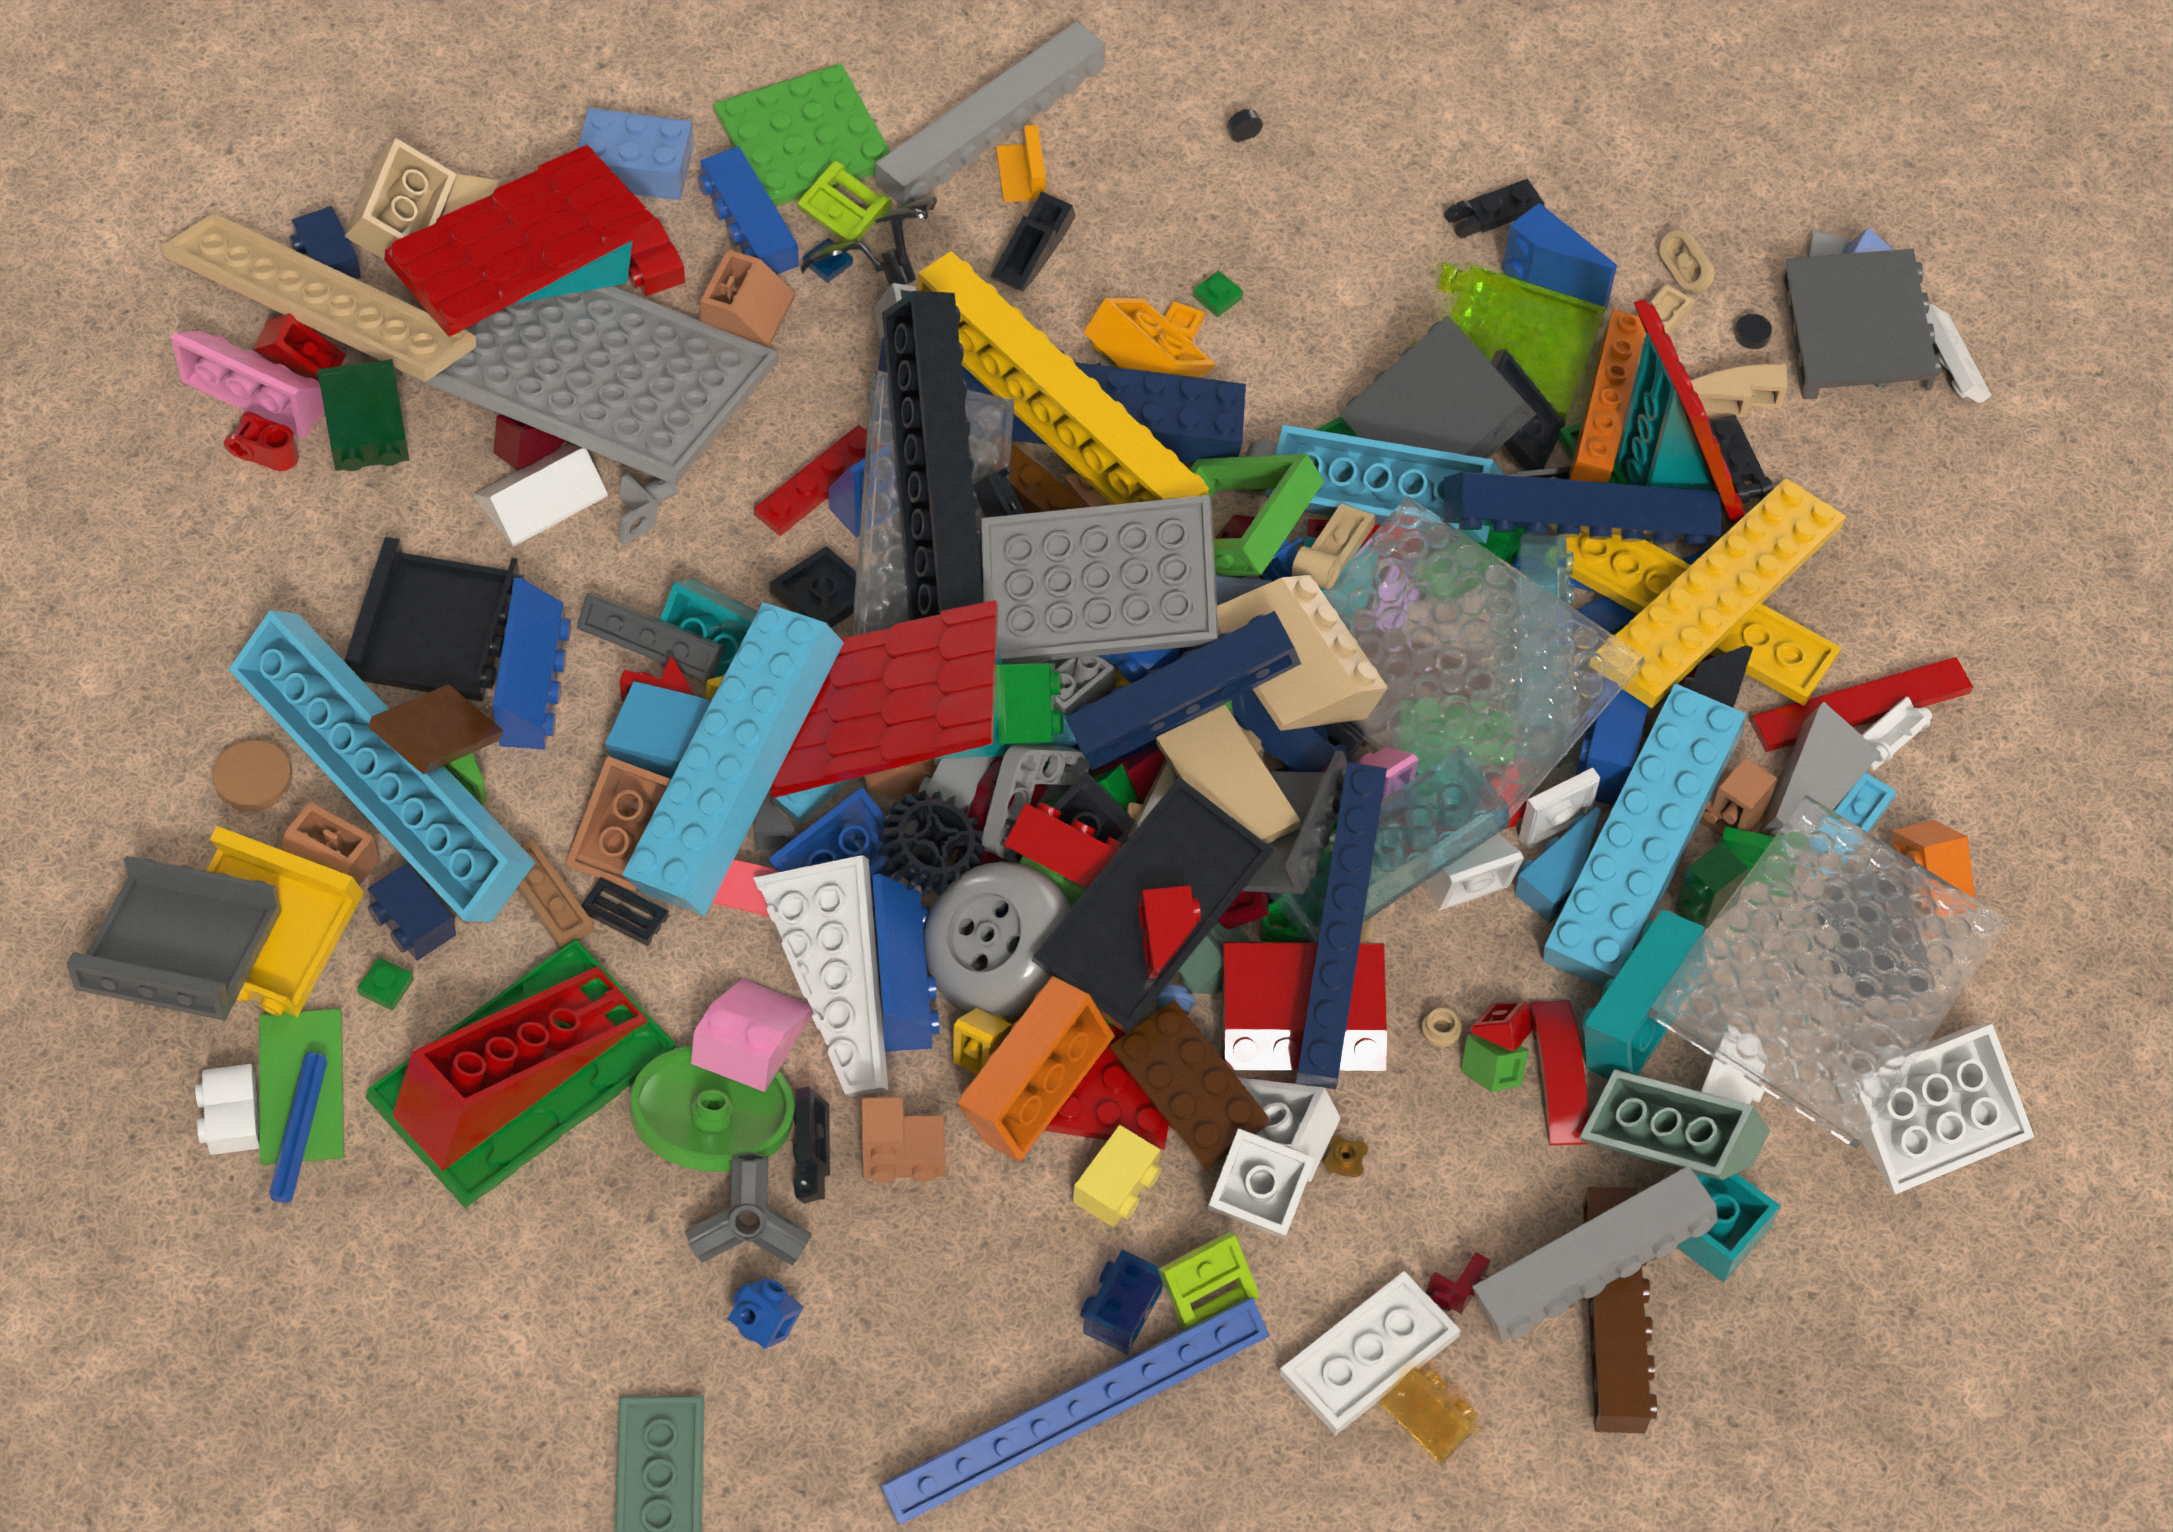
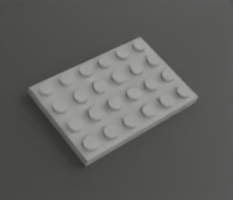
M1210 495L981 518L984 602L997 600V643L1003 664L1201 646L1218 640L1213 515Z

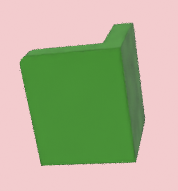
M1475 1034L1468 1035L1461 1071L1490 1092L1522 1086L1528 1049L1520 1045L1516 1051H1510Z

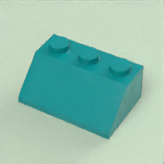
M691 578L674 582L660 619L725 645L716 678L726 674L758 611Z

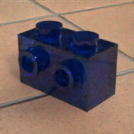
M1123 1249L1115 1262L1108 1260L1099 1278V1283L1102 1284L1096 1296L1090 1294L1081 1309L1080 1317L1084 1318L1083 1334L1128 1355L1165 1287L1158 1271L1161 1267Z

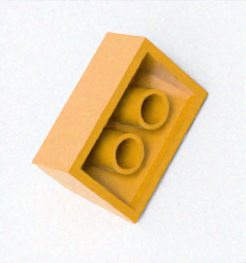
M1105 298L1083 332L1093 342V348L1099 353L1109 356L1117 364L1116 367L1202 378L1213 370L1216 365L1215 362L1182 332L1177 330L1171 322L1165 319L1144 298Z

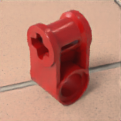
M244 412L240 417L241 424L234 434L228 435L224 440L225 448L233 456L245 461L255 462L276 471H287L293 468L299 460L298 449L290 427L262 418L253 412Z

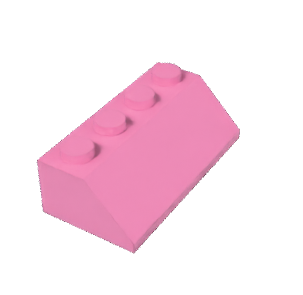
M202 330L176 332L172 335L171 341L183 383L246 412H253L262 418L279 424H285L290 427L293 434L302 438L308 435L325 413L320 383L315 379H306L291 372L289 368L282 364L269 362L252 350H243L230 344L229 341L221 336H213Z

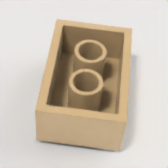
M394 138L377 157L344 237L384 259L385 249L390 248L394 241L436 223L457 174L399 139Z

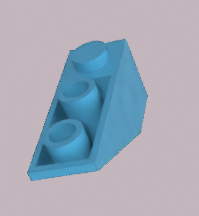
M1597 806L1586 816L1584 814L1579 815L1571 823L1565 835L1560 839L1558 837L1551 839L1543 849L1542 855L1535 861L1531 859L1526 861L1516 874L1518 881L1515 895L1549 924L1561 914L1589 857L1601 809Z

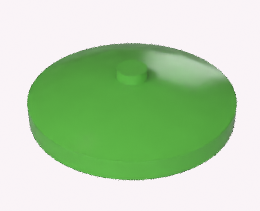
M693 1045L668 1051L656 1057L636 1077L631 1090L630 1118L634 1130L649 1149L660 1157L679 1166L710 1172L732 1171V1155L749 1152L771 1157L783 1146L791 1132L795 1108L794 1096L787 1080L779 1071L767 1090L763 1092L691 1064Z

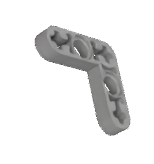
M1015 744L1007 750L1002 760L984 828L982 845L985 846V851L1005 858L1004 855L1010 848L1004 846L1025 803L1030 805L1035 784L1074 785L1086 772L1088 773L1090 766L1082 751L1070 746ZM1050 757L1049 764L1043 772L1045 762ZM1015 793L1013 803L1010 806V808H1008L1009 800Z

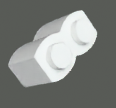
M252 1064L202 1070V1083L195 1084L198 1108L204 1107V1118L197 1119L200 1144L207 1143L210 1155L260 1149L257 1084Z

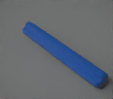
M308 1052L304 1055L269 1190L271 1200L275 1202L289 1203L293 1199L327 1066L326 1057L321 1053Z

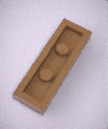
M534 839L520 845L536 863L519 884L517 890L559 949H562L574 939L579 941L595 932L593 921Z

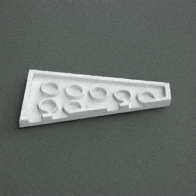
M861 855L754 877L757 888L762 891L768 905L766 909L771 921L775 922L779 931L782 947L801 992L807 998L814 1014L812 1018L815 1025L821 1031L828 1047L827 1053L845 1095L855 1097L889 1091L869 859Z

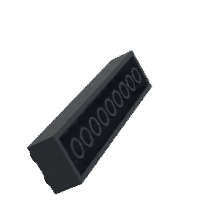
M912 291L882 312L909 621L941 615L940 611L983 603V567L980 565L979 559L981 534L976 527L977 495L973 491L972 483L974 459L969 451L968 440L971 425L969 418L966 416L965 399L967 396V384L963 379L961 364L964 350L959 342L958 332L960 310L956 306L955 293Z

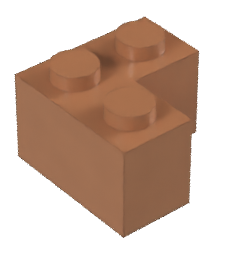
M1746 757L1733 772L1726 767L1700 823L1721 837L1725 826L1752 832L1765 816L1777 778L1764 766L1755 764Z
M903 1097L862 1098L863 1178H872L876 1182L887 1183L902 1177H913L914 1180L920 1182L935 1180L937 1177H945L944 1115L903 1116Z

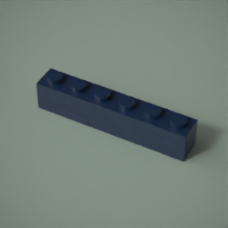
M1274 610L1267 615L1262 614L1252 618L1247 625L1233 632L1219 635L1218 640L1198 650L1185 652L1177 661L1163 668H1155L1148 671L1143 678L1128 686H1119L1113 689L1108 696L1092 704L1088 703L1078 707L1073 714L1065 717L1093 771L1156 739L1157 736L1181 726L1301 665V661Z

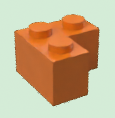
M1935 820L1891 830L1893 843L1890 844L1889 848L1890 856L1897 868L1912 875L1914 889L1911 890V901L1919 914L1932 921H1937L1977 911L1968 836Z

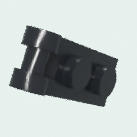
M1736 415L1710 420L1712 434L1719 442L1721 455L1730 472L1735 493L1739 495L1742 504L1749 503L1750 499L1759 497L1760 500L1764 499L1773 490V484L1770 478L1765 476ZM1751 480L1752 484L1746 485L1745 482Z

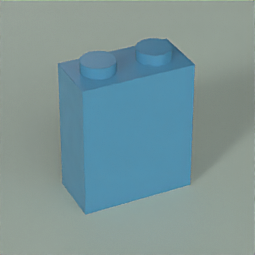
M634 681L605 743L609 757L672 779L712 700Z

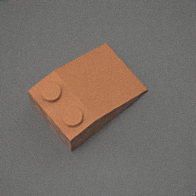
M607 756L565 866L599 879L602 877L618 886L638 892V889L626 880L622 874L671 779Z

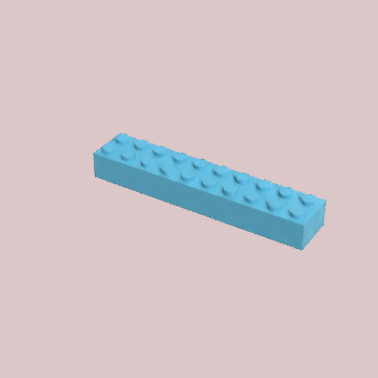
M270 610L228 670L463 921L492 922L536 862L444 766L422 774L368 727L372 716L389 708L299 614Z

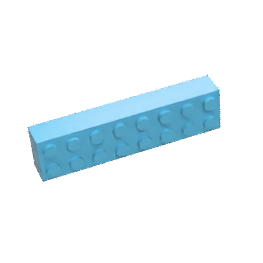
M762 602L622 874L640 892L705 917L844 644L827 623Z
M1674 684L1544 946L1543 962L1601 988H1604L1610 978H1616L1621 970L1624 956L1630 949L1635 950L1639 944L1645 925L1652 920L1743 734L1747 713Z

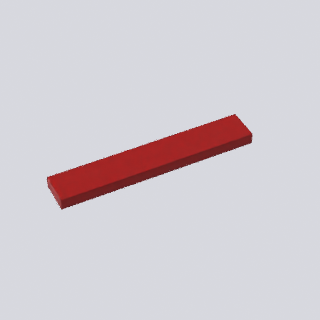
M1954 657L1811 698L1804 706L1794 703L1752 715L1750 723L1767 753L1794 745L1804 720L1823 702L1849 725L1856 727L1879 720L1905 697H1909L1914 708H1921L1970 694L1973 685L1958 658Z

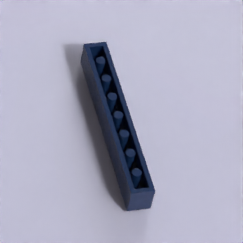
M1460 472L1444 477V523L1459 524L1460 530H1479L1484 525L1492 526V532L1497 533L1514 532L1515 528H1524L1527 535L1547 534V530L1557 531L1558 537L1580 536V533H1589V539L1604 540L1612 538V535H1621V541L1639 542L1643 541L1644 537L1653 538L1654 544H1672L1677 539L1684 540L1685 546L1707 545V539L1721 536V500L1719 492L1474 472Z
M1347 762L1296 1083L1337 1089L1387 768Z

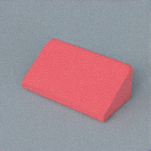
M734 859L712 903L769 916L766 909L768 905L762 891L758 890L754 877L778 873V871L774 868Z

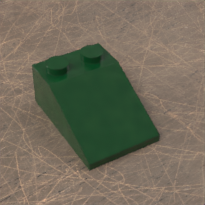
M393 359L317 369L335 471H357L367 466L381 464L393 466L399 462L409 461Z

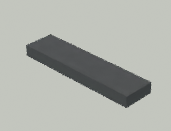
M595 592L587 593L577 625V629L667 665L669 658L673 657L680 671L705 681L715 678L725 646Z

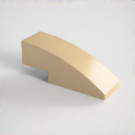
M1784 364L1740 366L1696 378L1691 383L1707 415L1746 417L1749 406L1782 408L1788 388L1787 366Z

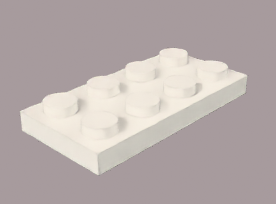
M1403 1271L1280 1369L1279 1375L1336 1436L1457 1339L1461 1330L1412 1278Z

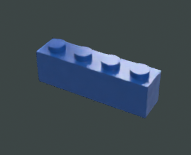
M738 146L700 160L701 175L698 176L699 187L704 196H711L713 210L719 221L724 219L727 223V233L732 244H739L742 254L761 259L775 274L798 267V244L740 147Z

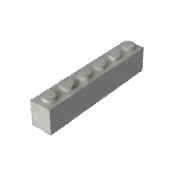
M1688 1165L1472 1286L1476 1303L1502 1343L1510 1338H1521L1531 1331L1533 1325L1546 1318L1552 1319L1562 1315L1569 1308V1305L1583 1297L1591 1298L1596 1296L1605 1288L1606 1284L1619 1277L1626 1278L1633 1275L1641 1268L1642 1264L1656 1256L1661 1258L1669 1255L1684 1240L1692 1236L1700 1237L1706 1234L1718 1222L1716 1204Z

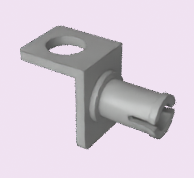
M625 474L622 476L619 499L632 510V512L621 519L619 541L623 545L656 526L658 504L677 495V486L659 478L642 487L630 475ZM640 518L642 520L640 525L630 531L634 521Z

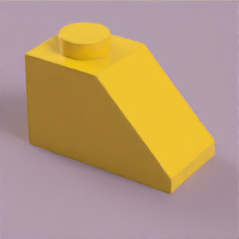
M975 1008L965 1014L954 1025L953 1063L978 1075L985 1066L990 1054L998 1049L1010 1033L1012 1024L1008 1023L1001 1015H991L979 1008Z

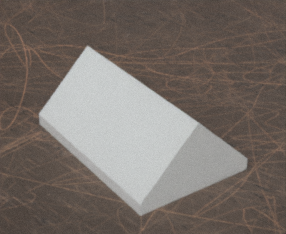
M572 444L559 448L534 464L524 467L474 494L476 501L513 547L608 496L587 449Z

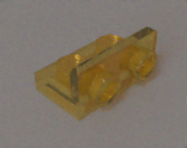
M1413 1367L1380 1405L1436 1460L1444 1464L1472 1433L1477 1434L1482 1429L1474 1420L1479 1414L1461 1397L1455 1402L1444 1391L1449 1385L1431 1368L1425 1373L1423 1370Z

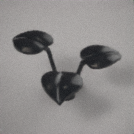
M928 197L902 205L875 219L876 224L890 220L895 248L881 253L882 261L877 259L863 241L850 239L829 244L817 250L805 260L801 266V273L803 274L816 261L844 253L848 250H861L874 264L876 272L884 271L889 287L892 283L905 285L916 280L917 278L906 252L902 222L905 218L927 219L928 211L932 210L938 201L937 197Z

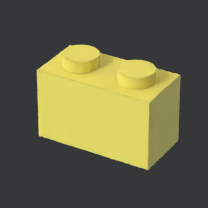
M1119 1125L1074 1185L1073 1203L1113 1228L1122 1217L1126 1220L1129 1219L1139 1204L1140 1198L1137 1197L1144 1186L1148 1189L1152 1188L1162 1172V1168L1159 1166L1161 1150Z

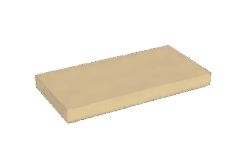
M1226 705L1218 707L1156 737L1159 749L1177 777L1190 784L1266 844L1301 828L1300 818Z

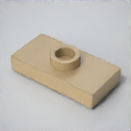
M1665 284L1649 303H1653L1665 332L1670 337L1693 310L1696 300ZM1644 332V336H1643V340H1642V344H1643V345H1644V341H1645V337H1646V333H1645V332Z

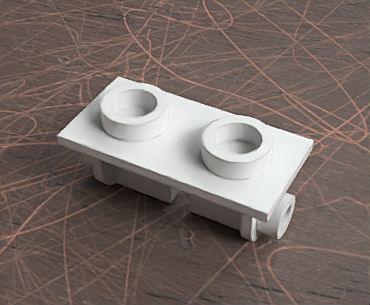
M1905 697L1866 730L1862 736L1881 752L1870 768L1875 771L1885 761L1892 759L1893 754L1919 731L1930 726V720L1932 719L1930 710L1926 707L1914 708L1909 697Z

